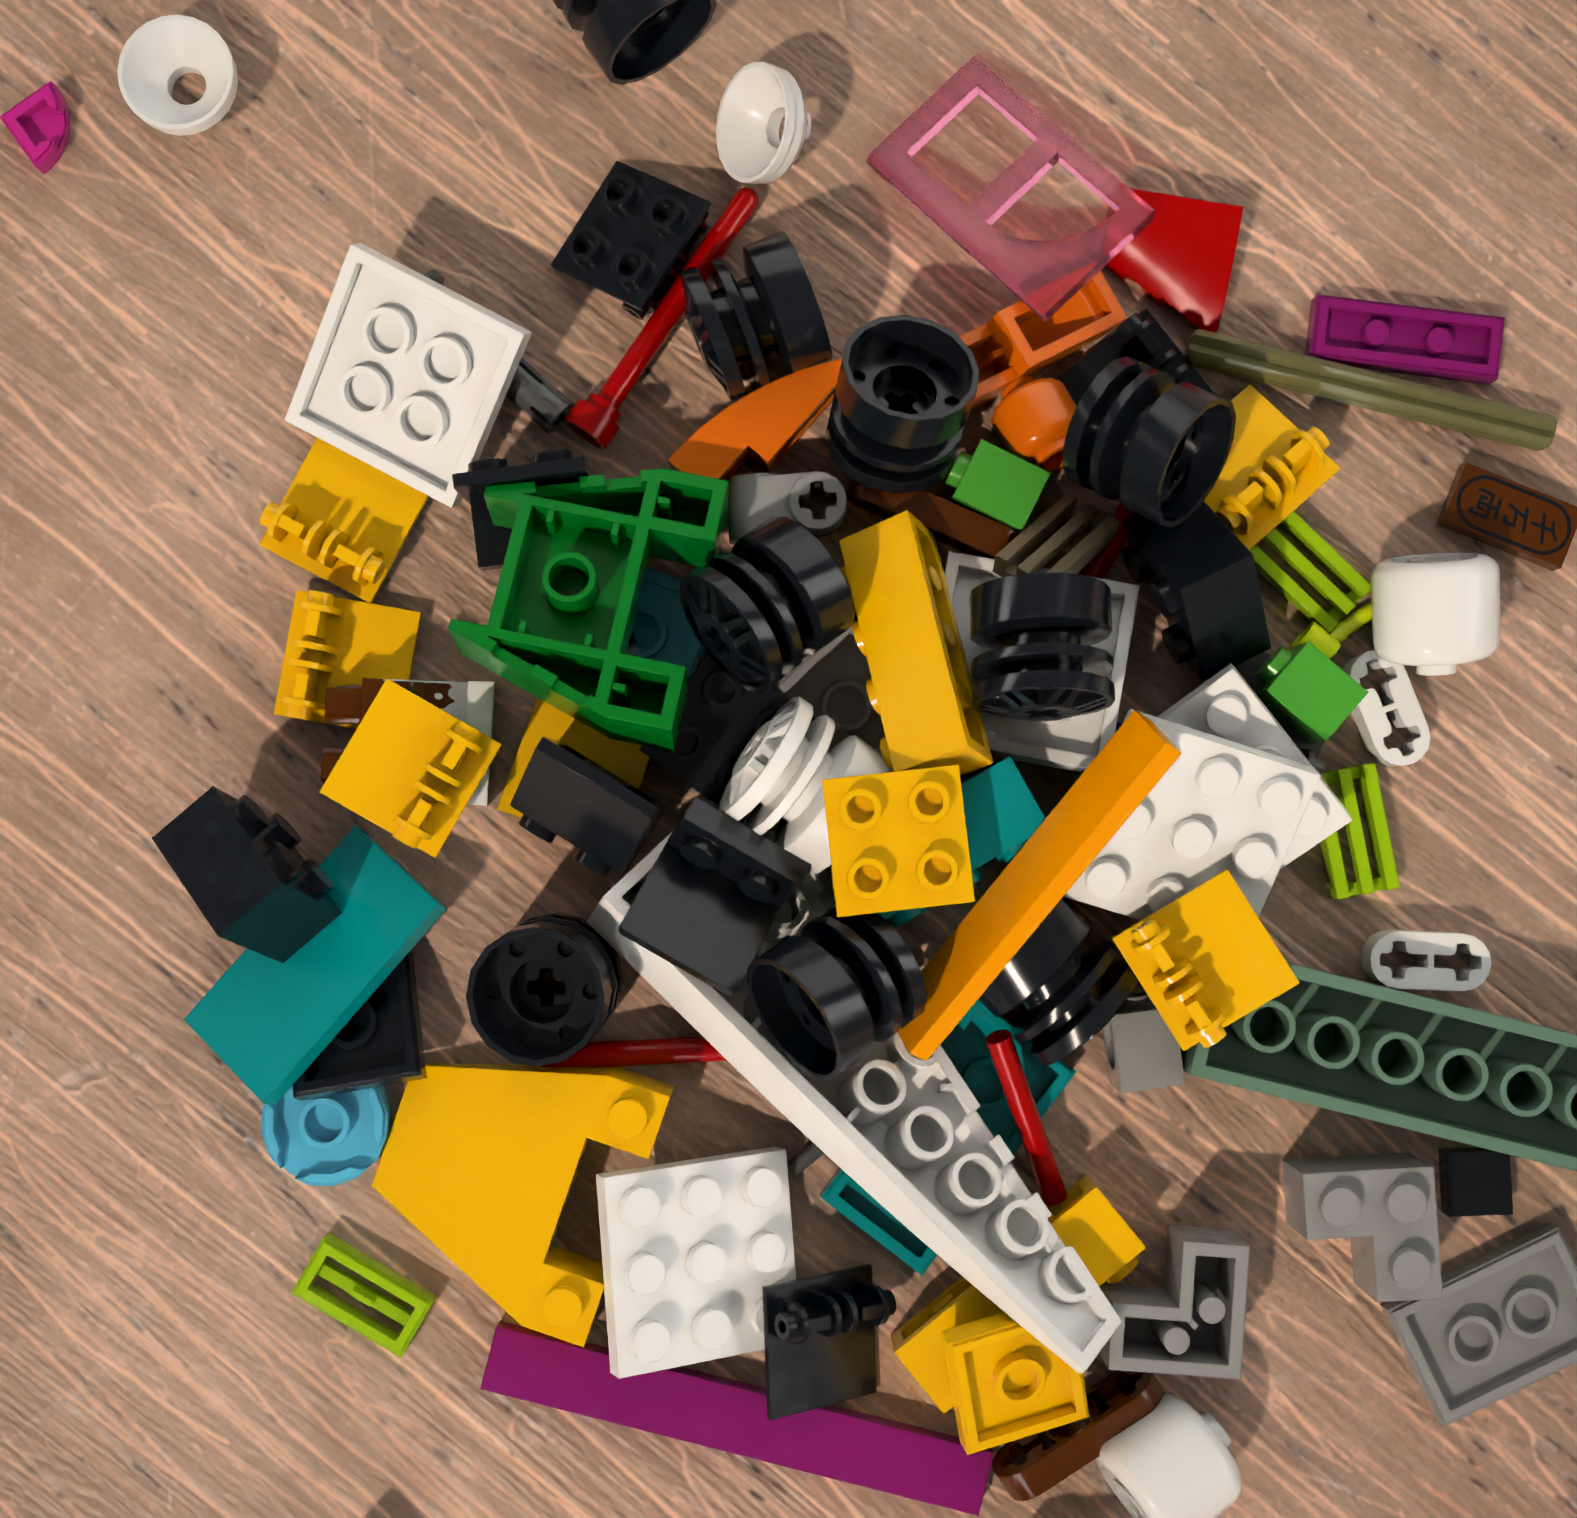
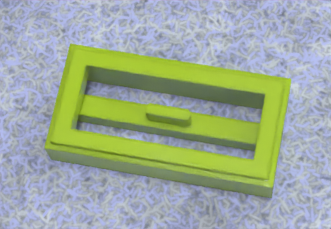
M1292 512L1279 525L1348 590L1345 594L1276 528L1263 539L1333 605L1328 612L1315 602L1257 545L1249 551L1253 554L1256 571L1311 623L1313 621L1317 622L1330 633L1338 625L1337 622L1356 606L1355 604L1360 598L1365 597L1371 591V585L1299 515Z
M1368 763L1322 772L1321 777L1327 785L1337 783L1340 802L1348 810L1352 821L1345 825L1356 881L1347 882L1337 831L1320 842L1331 899L1339 900L1358 894L1365 895L1379 890L1400 888L1376 764ZM1353 779H1358L1377 873V877L1372 878Z
M327 1233L323 1237L291 1291L295 1296L400 1358L407 1350L415 1333L438 1297L331 1233ZM327 1257H331L415 1307L414 1311L409 1310L326 1260ZM319 1275L360 1302L373 1307L400 1323L404 1328L401 1333L396 1332L313 1282L314 1279Z

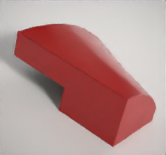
M1117 186L1108 205L1099 264L1120 279H1129L1141 286L1145 297L1162 308L1166 304L1196 325L1197 329L1217 333L1232 272L1243 206Z

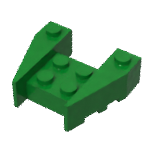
M660 468L640 470L641 476L605 479L604 474L581 476L579 477L580 482L536 486L535 481L486 486L484 498L493 525L510 528L512 532L487 626L450 619L448 629L459 653L609 739L674 752L688 693L686 666L628 655L627 649L649 557L705 567L710 559L720 552L729 511L728 481Z

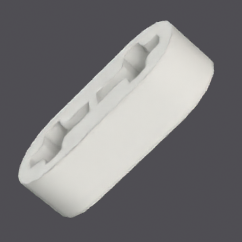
M1376 650L1357 654L1343 668V671L1360 684V678L1368 674L1366 663L1369 664L1372 670L1383 669L1387 680L1379 684V691L1384 705H1382L1377 691L1374 688L1366 689L1368 694L1351 712L1367 752L1379 764L1390 767L1410 765L1417 762L1427 752L1431 737L1428 724L1405 667L1383 660ZM1386 712H1388L1395 728H1407L1410 733V738L1402 743L1403 754L1398 748H1386L1383 738L1392 733Z
M1390 929L1378 931L1368 938L1361 952L1362 968L1367 976L1377 984L1396 989L1473 990L1486 980L1492 964L1490 952L1482 941L1475 936L1457 932ZM1393 942H1395L1397 951L1417 954V965H1398L1395 968V976H1392L1390 967L1380 964L1381 953L1391 952ZM1458 944L1460 953L1470 955L1469 967L1459 968L1456 978L1455 970L1434 966V955H1454Z

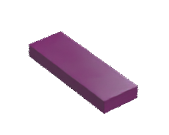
M1317 294L1311 300L1305 355L1368 370L1491 384L1498 380L1505 317Z

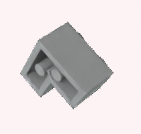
M1408 1152L1282 1160L1286 1223L1307 1240L1351 1237L1353 1282L1376 1302L1443 1299L1434 1166Z
M1168 1224L1163 1288L1102 1284L1100 1286V1289L1122 1321L1099 1352L1108 1370L1241 1380L1250 1246L1232 1229Z

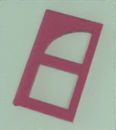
M975 56L869 154L866 161L869 166L1043 321L1052 317L1055 312L1154 220L1155 209ZM980 94L1035 142L968 205H965L914 160L912 156ZM1058 162L1116 211L1108 219L1089 230L1055 240L1036 241L1020 239L991 227L1000 216Z

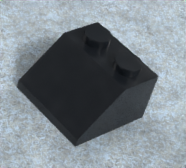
M544 736L536 746L510 803L511 807L524 814L518 823L520 826L548 843H552L556 835L579 848L573 858L603 877H607L611 869L621 875L628 871L667 808L662 803L560 740Z

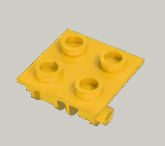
M1249 384L1231 400L1236 414L1234 439L1227 461L1204 502L1248 550H1251L1338 473L1341 468L1324 453V450L1330 446V442L1320 429L1313 426L1307 432L1299 430Z
M316 437L281 505L270 502L262 512L260 524L268 529L259 545L362 600L372 603L429 496Z
M296 590L274 714L357 729L359 725L325 722L326 688L362 685V678L410 680L422 612L338 598L333 594L309 590V592Z
M386 679L319 793L393 834L394 838L414 849L417 847L436 858L502 744L393 681Z
M959 765L822 780L837 917L975 902Z
M1228 869L1112 937L1183 1051L1199 1042L1203 1048L1216 1044L1227 1035L1224 1027L1300 983Z

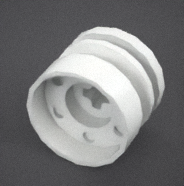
M798 696L791 698L769 721L759 728L740 754L732 771V777L725 788L720 801V811L736 821L741 820L749 813L747 827L759 835L768 831L783 818L776 838V844L810 863L808 871L818 874L831 865L822 780L891 772V768L886 766L881 752L856 735L846 737L827 752L835 731L834 720L827 715H822L811 722L814 714L813 705Z

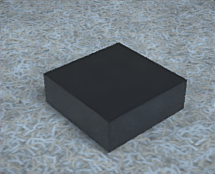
M1480 1147L1438 1149L1442 1213L1449 1217L1513 1214L1510 1155Z

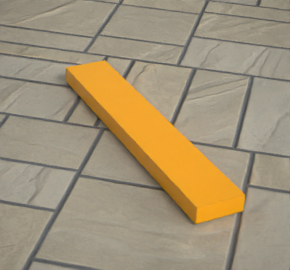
M1136 710L1129 715L921 972L927 992L925 1011L898 1031L909 1054L925 1061L931 1057L1181 755L1182 752L1149 718Z

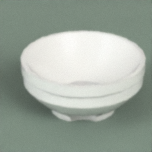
M168 15L148 21L138 28L126 41L119 57L117 69L118 83L124 100L140 119L164 133L182 136L205 131L225 116L236 97L238 74L230 48L216 30L194 17ZM186 73H197L203 76L206 81V89L201 99L189 105L176 102L172 91L177 79Z
M752 62L743 66L733 76L722 96L716 123L717 149L724 169L733 179L748 184H767L776 181L798 159L803 144L809 140L811 116L810 113H807L803 94L795 78L787 70L771 63ZM785 116L784 130L780 141L779 127Z

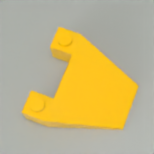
M425 1063L427 1078L407 1082L371 1186L521 1326L584 1348L604 1292L602 1262L552 1245L588 1139L649 1159L675 1086L622 1067H535L526 1064Z

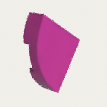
M50 81L0 116L33 165L43 174H46L61 158L70 135V114L67 103L59 88Z

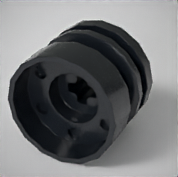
M552 0L558 9H562L571 28L584 32L582 40L585 47L611 83L620 85L640 81L660 71L679 57L699 38L711 21L717 5L716 0Z
M783 231L743 246V262L747 277L739 281L735 280L722 258L718 256L711 259L710 267L717 290L712 292L708 291L703 278L695 266L680 272L685 296L684 312L695 343L707 370L723 386L731 401L746 395L738 367L742 364H747L759 388L769 383V369L765 356L769 353L776 351L783 365L791 374L832 360L829 336L815 294L792 242Z
M909 315L880 317L860 326L846 341L828 419L825 439L831 458L847 476L871 489L894 494L916 492L940 482L954 464L957 448L962 439L963 427L968 420L977 392L980 371L972 350L956 333L934 321Z
M1129 356L1114 360L1092 381L1081 397L1071 418L1063 446V469L1069 481L1081 487L1094 490L1095 494L1113 501L1121 498L1124 507L1159 525L1168 528L1175 527L1185 522L1201 506L1214 487L1227 461L1235 433L1236 414L1233 403L1186 381L1176 385L1173 376L1157 368L1152 369L1151 366Z
M771 516L741 537L732 547V553H718L710 559L705 567L696 568L686 575L680 583V601L686 619L699 643L714 663L729 678L748 691L763 693L782 678V674L787 675L802 663L803 654H816L847 631L854 623L855 607L852 595L838 564L822 543L805 527L785 516Z
M1028 573L987 581L971 590L969 597L970 639L978 646L992 649L973 658L971 664V675L981 681L974 684L972 689L973 709L982 714L1000 718L1051 721L1095 713L1111 707L1115 701V686L1108 677L1104 676L1110 674L1114 667L1113 656L1106 650L1091 646L1107 639L1112 632L1111 589L1104 581L1087 575L1070 573Z
M1062 897L978 999L995 1017L1014 1009L1021 1003L1026 1007L1016 1021L1011 1033L1020 1043L1037 1036L1029 1052L1044 1067L1056 1063L1098 1034L1115 1016L1120 1005L1129 996L1138 982L1137 977L1125 958L1110 965L1117 952L1116 946L1111 941L1105 940L1087 949L1082 954L1080 953L1078 947L1087 936L1092 922L1066 897Z
M835 904L821 917L811 920L801 930L800 936L786 937L755 958L747 969V986L750 997L763 1026L780 1050L798 1068L820 1080H833L871 1052L874 1041H886L898 1032L900 1028L905 1027L925 1011L927 992L923 974L916 959L897 930L879 913L837 917Z
M561 913L532 917L485 947L470 970L466 1000L471 1023L489 1048L511 1062L535 1067L562 1062L585 1047L606 1024L617 1007L623 981L618 953L581 917ZM551 969H553L555 980L565 982V987L556 995H553L551 985L541 984L540 978Z

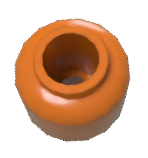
M1033 376L1018 378L1002 391L1000 396L1002 401L994 410L991 421L992 426L1007 452L1050 473L1063 467V446L1069 423L1077 406L1060 380L1049 377L1035 380Z

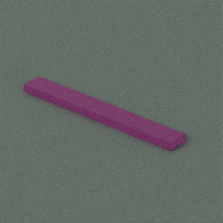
M499 1321L496 1326L480 1388L489 1392L979 1516L994 1455L993 1448L967 1455L960 1443L959 1437L834 1405H827L769 1420L767 1419L766 1388L685 1367H676L618 1379L610 1373L609 1348L587 1342L583 1348L535 1330L504 1321Z

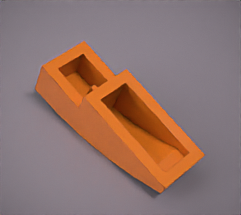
M1097 264L998 311L989 322L959 336L972 350L980 371L977 392L971 410L1001 395L1004 388L1018 378L1039 374L1115 329L1127 319L1125 312Z
M842 358L794 372L772 381L732 403L700 427L667 459L670 469L725 480L728 477L734 476L746 461L751 458L765 472L770 473L833 402Z

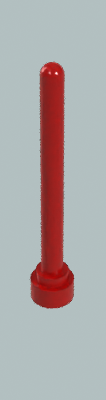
M744 187L736 192L683 271L695 266L704 282L707 281L712 273L710 260L718 256L720 258L724 256L757 208L759 197L755 190ZM680 275L598 394L590 393L585 401L578 399L564 419V423L571 430L599 449L606 450L620 430L616 424L622 415L618 411L619 407L685 313L684 288Z

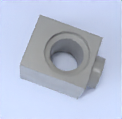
M1130 993L1120 1005L1115 1016L1102 1029L1110 1085L1120 1093L1186 1085L1181 1048L1147 993Z

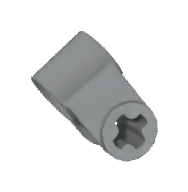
M815 471L781 475L754 473L731 476L725 479L729 484V511L727 519L730 544H735L741 537L771 516H785L801 524L814 537H822L832 534L839 529L847 515L848 506L844 487L836 477L826 472ZM824 490L826 500L837 501V503L826 508L825 518L813 519L811 510L801 508V504L811 502L812 491Z

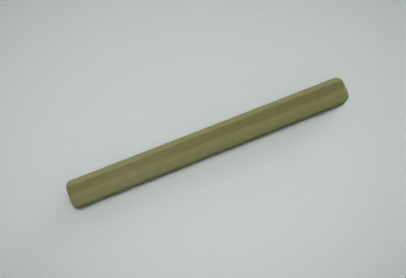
M1196 329L1192 332L1185 348L1184 356L1194 367L1519 447L1540 451L1549 447L1555 436L1557 420L1549 414L1203 329Z

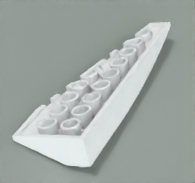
M708 798L704 801L720 811V807ZM747 818L742 823L745 826H747ZM776 823L772 828L763 833L762 836L776 843L781 823ZM670 833L602 897L587 923L772 1105L869 1195L1026 1331L1077 1373H1084L1122 1321L1072 1246L1066 1247L1048 1220V1217L1052 1215L1039 1194L1037 1192L1031 1194L1010 1162L1014 1159V1156L1001 1136L997 1135L994 1137L977 1112V1109L981 1107L941 1045L925 1061L909 1054L898 1032H896L884 1042L874 1041L871 1052L833 1080L816 1079L798 1068L780 1050L763 1026L752 1004L747 986V973L739 989L733 995L728 996L619 933L618 928L671 835ZM826 869L818 874L807 871L801 885L780 907L755 958L788 936H800L801 930L811 920L821 917L830 907L836 904L834 892L831 889L833 885L832 878Z

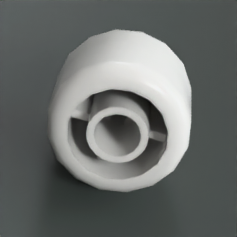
M1431 553L1400 556L1386 559L1376 564L1371 572L1372 643L1374 650L1385 661L1399 665L1416 666L1417 674L1427 676L1454 674L1457 672V664L1483 660L1493 654L1499 647L1501 640L1500 570L1496 561L1484 554Z
M1164 1394L1158 1406L1151 1413L1104 1443L1100 1450V1456L1096 1458L1097 1465L1105 1480L1133 1518H1217L1241 1495V1473L1236 1461L1227 1449L1231 1445V1440L1223 1427L1208 1412L1205 1411L1200 1415L1188 1403L1172 1394Z

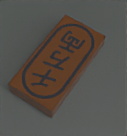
M1466 462L1458 467L1436 524L1554 571L1562 567L1576 532L1577 507Z

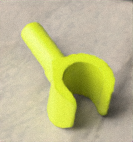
M1365 604L1345 618L1330 633L1313 621L1294 639L1290 649L1309 641L1324 655L1331 658L1340 649L1341 643L1347 639V636L1372 619L1371 604Z

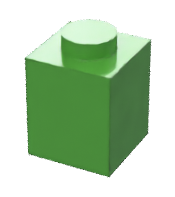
M981 439L973 456L963 451L960 452L944 485L955 490L950 502L1021 533L1051 473Z
M1309 641L1294 646L1290 650H1287L1283 645L1280 646L1257 671L1256 675L1263 682L1254 691L1268 710L1308 744L1327 742L1368 694L1366 689Z

